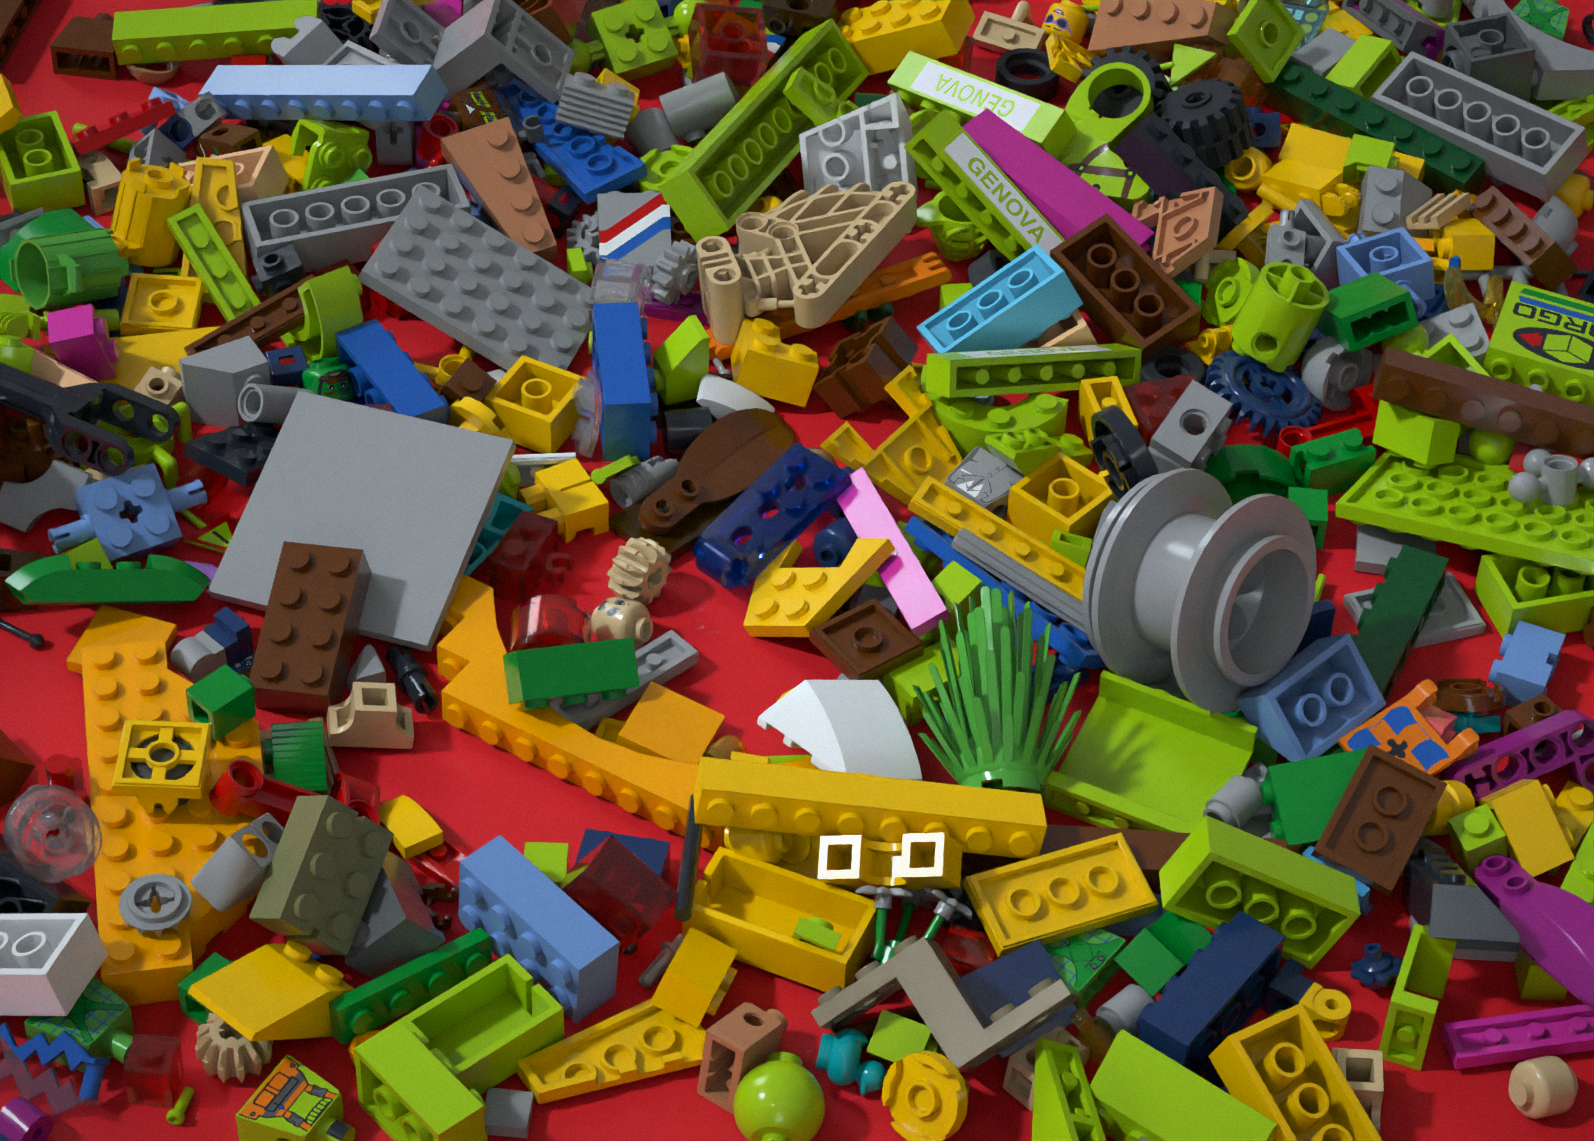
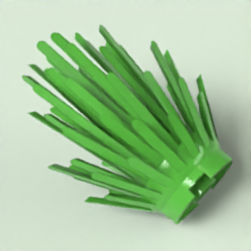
M983 586L980 591L981 607H976V600L969 596L968 631L964 630L961 607L954 601L958 630L956 644L959 656V679L947 626L942 620H939L942 645L940 652L954 709L936 665L930 663L929 670L942 702H939L947 724L932 695L927 692L923 694L919 686L912 685L926 710L923 713V717L944 751L926 733H918V735L959 785L1041 794L1042 801H1044L1046 798L1045 781L1073 736L1071 737L1072 730L1082 713L1079 710L1072 714L1050 752L1080 679L1081 672L1074 674L1065 698L1067 681L1060 684L1058 692L1054 694L1037 746L1056 660L1054 654L1048 656L1051 622L1045 626L1044 634H1041L1037 640L1030 710L1034 640L1031 638L1033 613L1030 608V601L1023 605V612L1018 613L1016 629L1013 590L1007 595V609L1005 606H1002V592L999 588H994L990 591L989 586Z

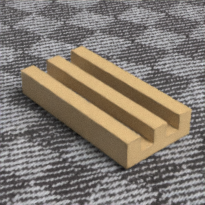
M1444 193L1437 194L1405 217L1407 229L1439 230L1471 205L1470 193H1462L1458 197L1457 193H1450L1446 197Z

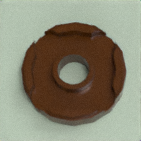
M1445 678L1442 681H1437V700L1432 706L1453 712L1497 710L1506 706L1507 688L1498 682L1494 683V688L1486 687V681L1479 678Z

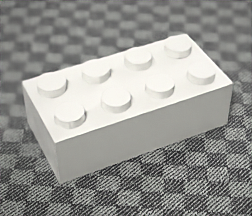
M88 913L0 914V1015H68L108 955Z

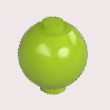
M789 1052L772 1053L767 1057L766 1062L751 1069L740 1081L734 1096L733 1111L736 1124L748 1141H811L819 1131L825 1114L824 1094L817 1079L802 1066V1060L797 1055Z

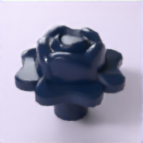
M1379 943L1365 945L1363 948L1365 956L1351 963V978L1360 980L1363 985L1373 990L1389 987L1393 983L1394 977L1399 975L1403 962L1402 958L1394 957L1388 951L1382 952Z

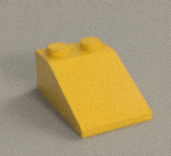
M287 941L286 944H266L192 984L188 994L252 1042L333 1037L329 1001L354 990V988L342 980L343 974L339 970L326 964H320L312 958V952L308 947L295 941Z

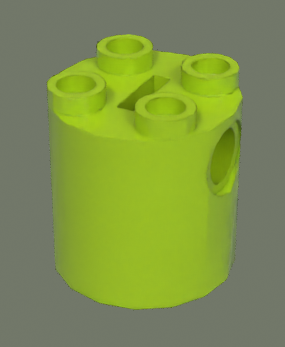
M1284 262L1267 263L1257 276L1232 325L1233 350L1241 356H1251L1265 363L1268 368L1275 372H1284L1287 366L1293 365L1299 359L1329 303V292L1325 285L1304 266Z

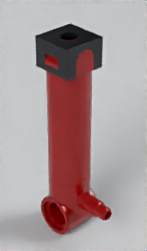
M434 113L430 121L423 122L416 149L419 156L429 161V165L426 168L448 164L441 152L440 139L461 132L458 130L455 120L450 116ZM530 173L553 236L561 240L566 234L567 229L572 227V221L577 220L584 201L569 186L564 184L559 190Z

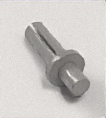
M679 934L671 943L668 941L662 942L660 945L661 953L638 977L639 983L643 987L650 988L668 968L685 938L684 935Z

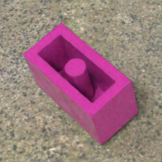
M92 304L47 313L49 344L59 363L95 381L116 378L115 362L120 361L119 347L115 339H109L107 322L104 317H98Z

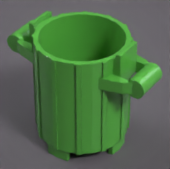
M94 228L32 237L22 240L17 251L14 253L15 258L9 259L11 281H17L18 288L25 302L35 310L103 300L118 296L117 291L121 285V276L129 275L128 258L119 257L118 248L111 238V234H114L111 229Z

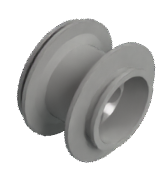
M1179 468L1144 479L1130 489L1112 509L1098 533L1089 556L1083 583L1082 612L1085 630L1092 647L1115 675L1123 678L1127 676L1134 682L1147 684L1169 677L1170 673L1174 670L1180 689L1190 702L1199 708L1214 713H1227L1241 709L1236 700L1254 686L1272 679L1286 666L1300 645L1309 624L1315 598L1317 568L1315 541L1309 521L1294 502L1269 493L1250 496L1233 506L1229 494L1219 480L1197 469Z

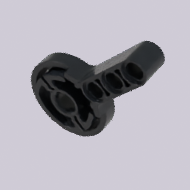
M1110 405L1091 416V428L1094 439L1089 441L1090 447L1100 472L1108 471L1109 474L1103 478L1119 502L1136 484L1160 473L1141 435L1122 410L1114 405Z

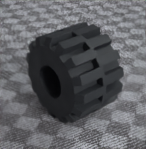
M1123 46L1122 52L1119 53L1116 52L1114 47L1106 49L1107 56L1102 59L1097 55L1090 60L1093 67L1090 70L1083 68V73L1080 76L1083 81L1094 70L1105 64L1114 62L1128 63L1139 68L1149 80L1154 107L1157 102L1163 100V96L1172 92L1156 59H1151L1149 53L1142 49L1136 54L1132 46ZM1114 85L1106 88L1096 97L1092 109L1100 115L1099 118L1102 116L1111 119L1122 118L1133 113L1139 107L1143 94L1131 85Z
M1221 79L1199 80L1188 85H1182L1174 92H1169L1163 96V100L1157 102L1154 107V113L1168 122L1171 130L1183 143L1193 148L1196 156L1209 169L1219 166L1223 167L1230 164V161L1239 159L1244 155L1243 150H1248L1252 145L1253 133L1239 86H1235L1234 82L1229 80L1222 82Z

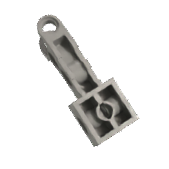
M1192 380L1151 438L1148 449L1159 473H1166L1179 468H1192L1205 472L1207 468L1205 463L1211 454L1216 456L1227 440L1228 436L1225 434L1233 420L1228 418L1233 404L1195 380ZM1113 500L1108 503L1102 512L1090 553L1101 527L1117 504Z

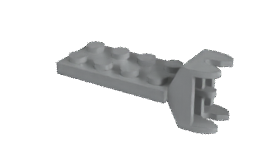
M303 16L294 21L295 29L298 32L295 37L290 39L286 37L275 38L271 43V49L284 65H399L348 40L343 44L322 20L313 16ZM388 121L357 122L375 131Z

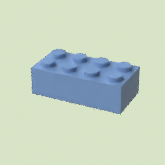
M498 835L460 861L458 885L459 919L469 931L481 927L490 936L491 951L498 958L509 953L533 977V985L535 986L539 983L564 1008V1014L575 1024L615 996L619 941L505 838Z

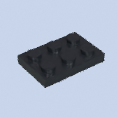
M258 422L230 426L226 430L205 434L203 437L186 442L184 456L246 486L258 481L280 430L275 428L274 424Z

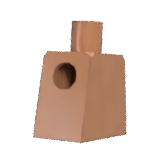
M744 1002L706 1030L697 1094L734 1115V1096L742 1078L751 1069L766 1062L770 1054L779 1052L782 1033L788 1027L785 1016L776 1009L764 1011L752 1003Z

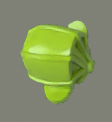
M944 190L938 193L934 200L927 202L917 209L916 226L929 228L938 250L944 258L950 261L957 262L972 257L976 258L988 243L986 236Z

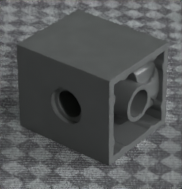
M1510 12L1446 24L1443 55L1441 58L1442 65L1528 103L1530 102L1536 49Z

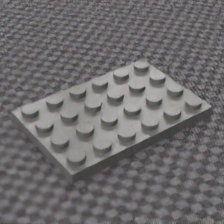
M421 184L358 276L359 281L507 371L522 355L566 370L592 327L593 304L606 303L608 300L607 297Z

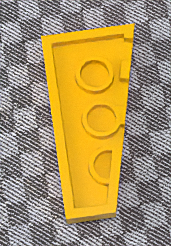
M651 999L517 1061V1074L528 1090L534 1092V1098L538 1104H543L701 1065L706 1031L701 1024L696 1028L651 1004Z

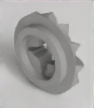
M150 874L134 880L124 889L119 899V911L126 927H135L140 935L146 931H154L160 936L163 929L170 927L177 930L180 921L189 918L192 904L191 893L186 884L174 876ZM153 896H157V900L160 901L161 911L159 913H154L151 910Z

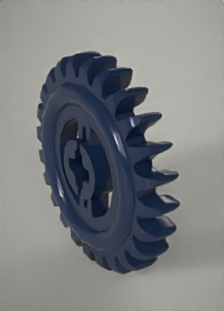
M1233 350L1222 352L1221 355L1214 357L1206 371L1205 386L1233 404L1230 414L1233 411L1238 412L1235 421L1236 426L1244 419H1250L1249 433L1253 432L1258 424H1261L1263 426V438H1266L1272 428H1275L1274 434L1278 441L1279 433L1282 429L1288 426L1312 427L1317 425L1322 417L1321 401L1308 390L1301 379V372L1299 370L1294 371L1292 365L1287 366L1284 372H1275L1268 368L1265 363L1251 356H1241ZM1244 377L1250 384L1248 389H1246L1242 382ZM1284 392L1289 399L1288 404L1282 398Z

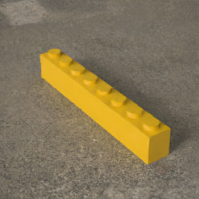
M701 756L693 789L695 823L818 837L862 835L869 840L885 843L902 842L903 834L946 833L962 845V852L1021 859L1039 856L1047 829L1042 796L1035 793Z

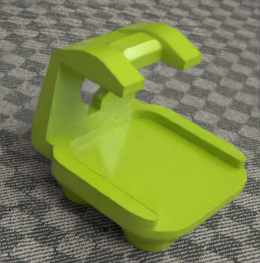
M299 119L291 138V154L303 156L306 146H311L301 191L342 184L358 167L366 174L367 168L372 163V154L367 146L369 132L361 127L343 122Z

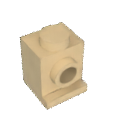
M151 366L134 389L138 393L169 406L184 401L181 375L174 369L166 366L162 370Z

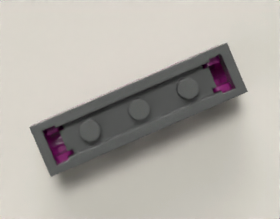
M1344 0L1341 6L1344 11L1384 39L1392 40L1395 47L1402 52L1409 54L1413 51L1435 61L1438 53L1444 47L1445 30L1402 0Z

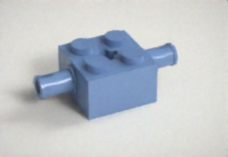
M1404 227L1368 237L1364 232L1358 231V236L1361 240L1353 233L1348 237L1347 244L1336 247L1338 277L1341 286L1377 272L1410 291L1417 318L1419 319L1424 315L1427 307L1424 301L1435 297L1433 260Z
M155 464L142 466L124 472L120 476H112L79 487L73 497V501L81 520L54 529H48L50 542L55 541L52 548L58 554L61 551L98 538L112 567H115L117 562H130L176 546L183 535L175 518V513L200 504H206L205 490L200 492L203 484L199 479L167 491L163 487ZM123 511H126L127 514H133L135 519L132 523L128 518L121 519L120 515Z

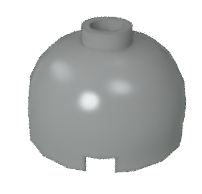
M1553 195L1550 202L1547 201L1532 221L1553 238L1570 257L1579 245L1574 241L1578 232V220L1573 210L1564 201Z
M1326 336L1317 341L1304 354L1301 365V379L1313 396L1321 401L1322 406L1332 411H1343L1351 406L1348 392L1353 388L1368 385L1373 371L1372 352L1362 348L1350 353L1335 338Z

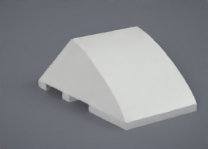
M898 92L799 134L804 190L809 191L810 195H813L827 184L837 185L839 191L850 190L854 185L862 182L868 184L872 191H882L890 183L903 181L913 184L916 189L917 201L918 187L915 159L904 148L913 138L912 124Z
M804 680L758 716L757 724L765 730L774 727L785 735L784 744L790 748H803L812 754L810 762L821 770L846 773L859 772L882 777L922 781L919 761L905 716L879 680Z

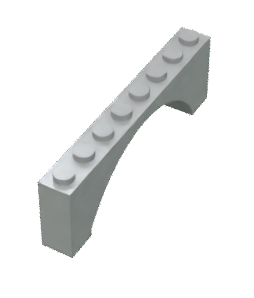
M1462 0L1475 19L1510 12L1536 49L1531 94L1535 100H1567L1577 97L1585 99V96L1594 94V51L1563 42L1534 28L1518 17L1506 5L1504 0Z

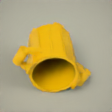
M141 158L128 161L127 169L121 175L110 227L114 234H111V238L118 248L119 257H127L128 264L133 263L147 267L171 265L178 257L180 246L167 226V219L189 208L192 194L191 182L184 177L186 169L173 162L170 163L169 169L162 166L140 165Z

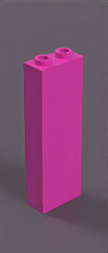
M988 108L962 126L1065 240L1108 213L1147 254L1150 253L1152 247L1148 243L1153 237L1154 231Z

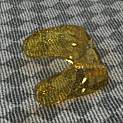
M1455 266L1449 267L1444 276V292L1449 309L1453 310L1473 302L1480 320L1487 321L1488 324L1497 323L1504 304L1502 277L1492 275L1488 279L1486 296L1482 303L1468 291L1463 281L1461 269Z

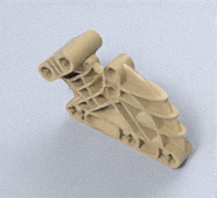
M903 181L888 184L882 191H872L868 184L862 182L857 183L850 190L839 191L837 185L827 184L813 195H810L809 191L799 190L779 206L764 214L747 212L737 217L735 223L738 254L732 252L729 242L723 237L708 236L699 240L696 244L702 308L705 316L708 318L714 338L722 344H735L743 318L749 319L750 317L760 315L763 311H777L778 308H794L795 322L803 328L811 329L824 325L916 224V189L913 184Z

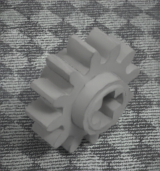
M684 240L680 242L674 241L671 251L665 249L658 257L653 267L651 278L652 281L656 282L651 289V293L655 294V299L670 306L671 303L678 304L680 295L686 296L692 290L699 275L698 264H696V246Z

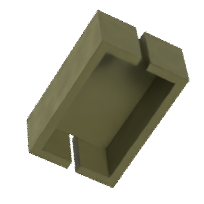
M329 795L297 796L249 919L279 935H287L286 939L305 945L315 955L347 956L394 833L365 816L357 817V811Z

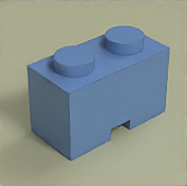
M1521 620L1518 621L1513 635L1505 634L1499 651V656L1503 657L1502 661L1494 660L1488 682H1498L1507 688L1506 705L1515 707L1542 693L1546 695L1547 688L1545 687L1547 683H1551L1557 668L1565 634Z

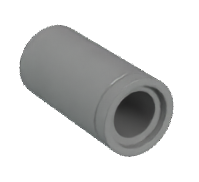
M249 383L240 391L238 411L240 416L248 422L283 425L298 391L315 393L305 388Z

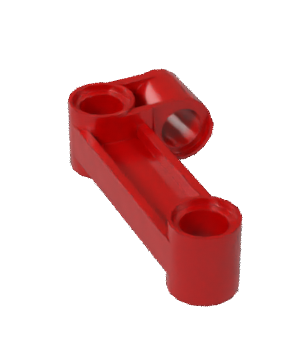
M1374 383L1353 388L1348 392L1355 415L1308 428L1288 426L1279 433L1276 451L1289 459L1292 446L1356 427L1362 433V444L1365 447L1370 445L1374 448L1379 447V445L1372 443L1380 402L1379 399L1373 398Z
M239 759L232 761L210 790L209 800L215 810L227 817H238L243 813L259 818L266 813H270L282 827H285L297 796H316L321 794L262 775L254 764ZM337 772L333 776L334 784L330 796L357 811V817L365 816L380 825V786L342 772Z

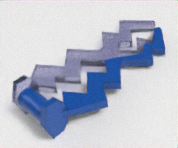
M4 1022L0 1026V1045L5 1056L0 1061V1082L12 1074L20 1096L29 1101L45 1092L53 1116H58L80 1104L99 1106L101 1099H98L105 1066L110 1064L109 1059L92 1056L67 1031H63L51 1044L45 1033L41 1032L18 1047L8 1023ZM37 1052L42 1066L46 1067L65 1052L71 1071H75L84 1062H87L79 1095L76 1093L72 1079H68L62 1087L60 1086L54 1067L49 1068L33 1080L26 1061Z

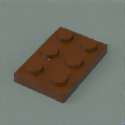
M1370 744L1311 856L1389 896L1447 783Z

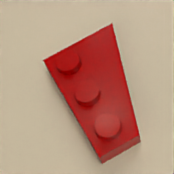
M155 97L140 104L142 109L130 115L128 111H123L108 118L109 123L98 128L92 125L76 132V137L69 139L74 155H84L177 114L172 101L164 100L161 102L160 97Z

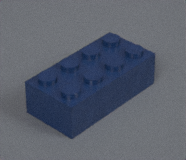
M1239 911L1228 924L1222 922L1215 930L1211 943L1204 950L1199 948L1194 952L1180 977L1174 975L1170 978L1163 989L1161 998L1155 1004L1148 1003L1143 1008L1136 1022V1026L1140 1028L1138 1039L1201 1076L1206 1071L1205 1065L1209 1052L1214 1050L1221 1040H1225L1228 1036L1241 1031L1264 1005L1268 985L1278 974L1285 936L1242 911Z

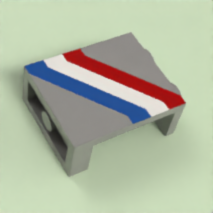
M654 190L643 193L611 191L607 194H597L600 286H617L619 279L655 284L656 282L652 281L651 278L656 260L665 249L671 251L672 247L670 205L665 202L661 192Z

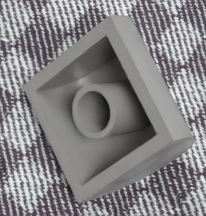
M725 72L659 96L676 138L679 141L686 139L687 145L699 143L706 136L705 131L714 128L740 100L735 83Z
M1300 198L1294 209V228L1306 232L1304 267L1309 269L1329 291L1340 286L1336 247L1347 244V242L1315 202Z

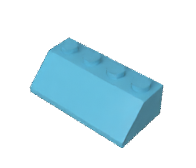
M1036 244L916 328L934 353L1019 349L1027 342L1038 339L1046 329L1059 320L1070 317L1075 309L1083 305V302L1065 271Z

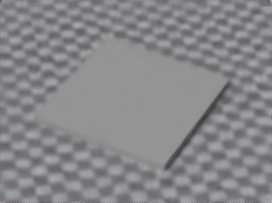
M298 391L210 584L208 593L211 598L266 611L284 541L362 549L372 573L357 634L431 652L515 452V442L512 439Z

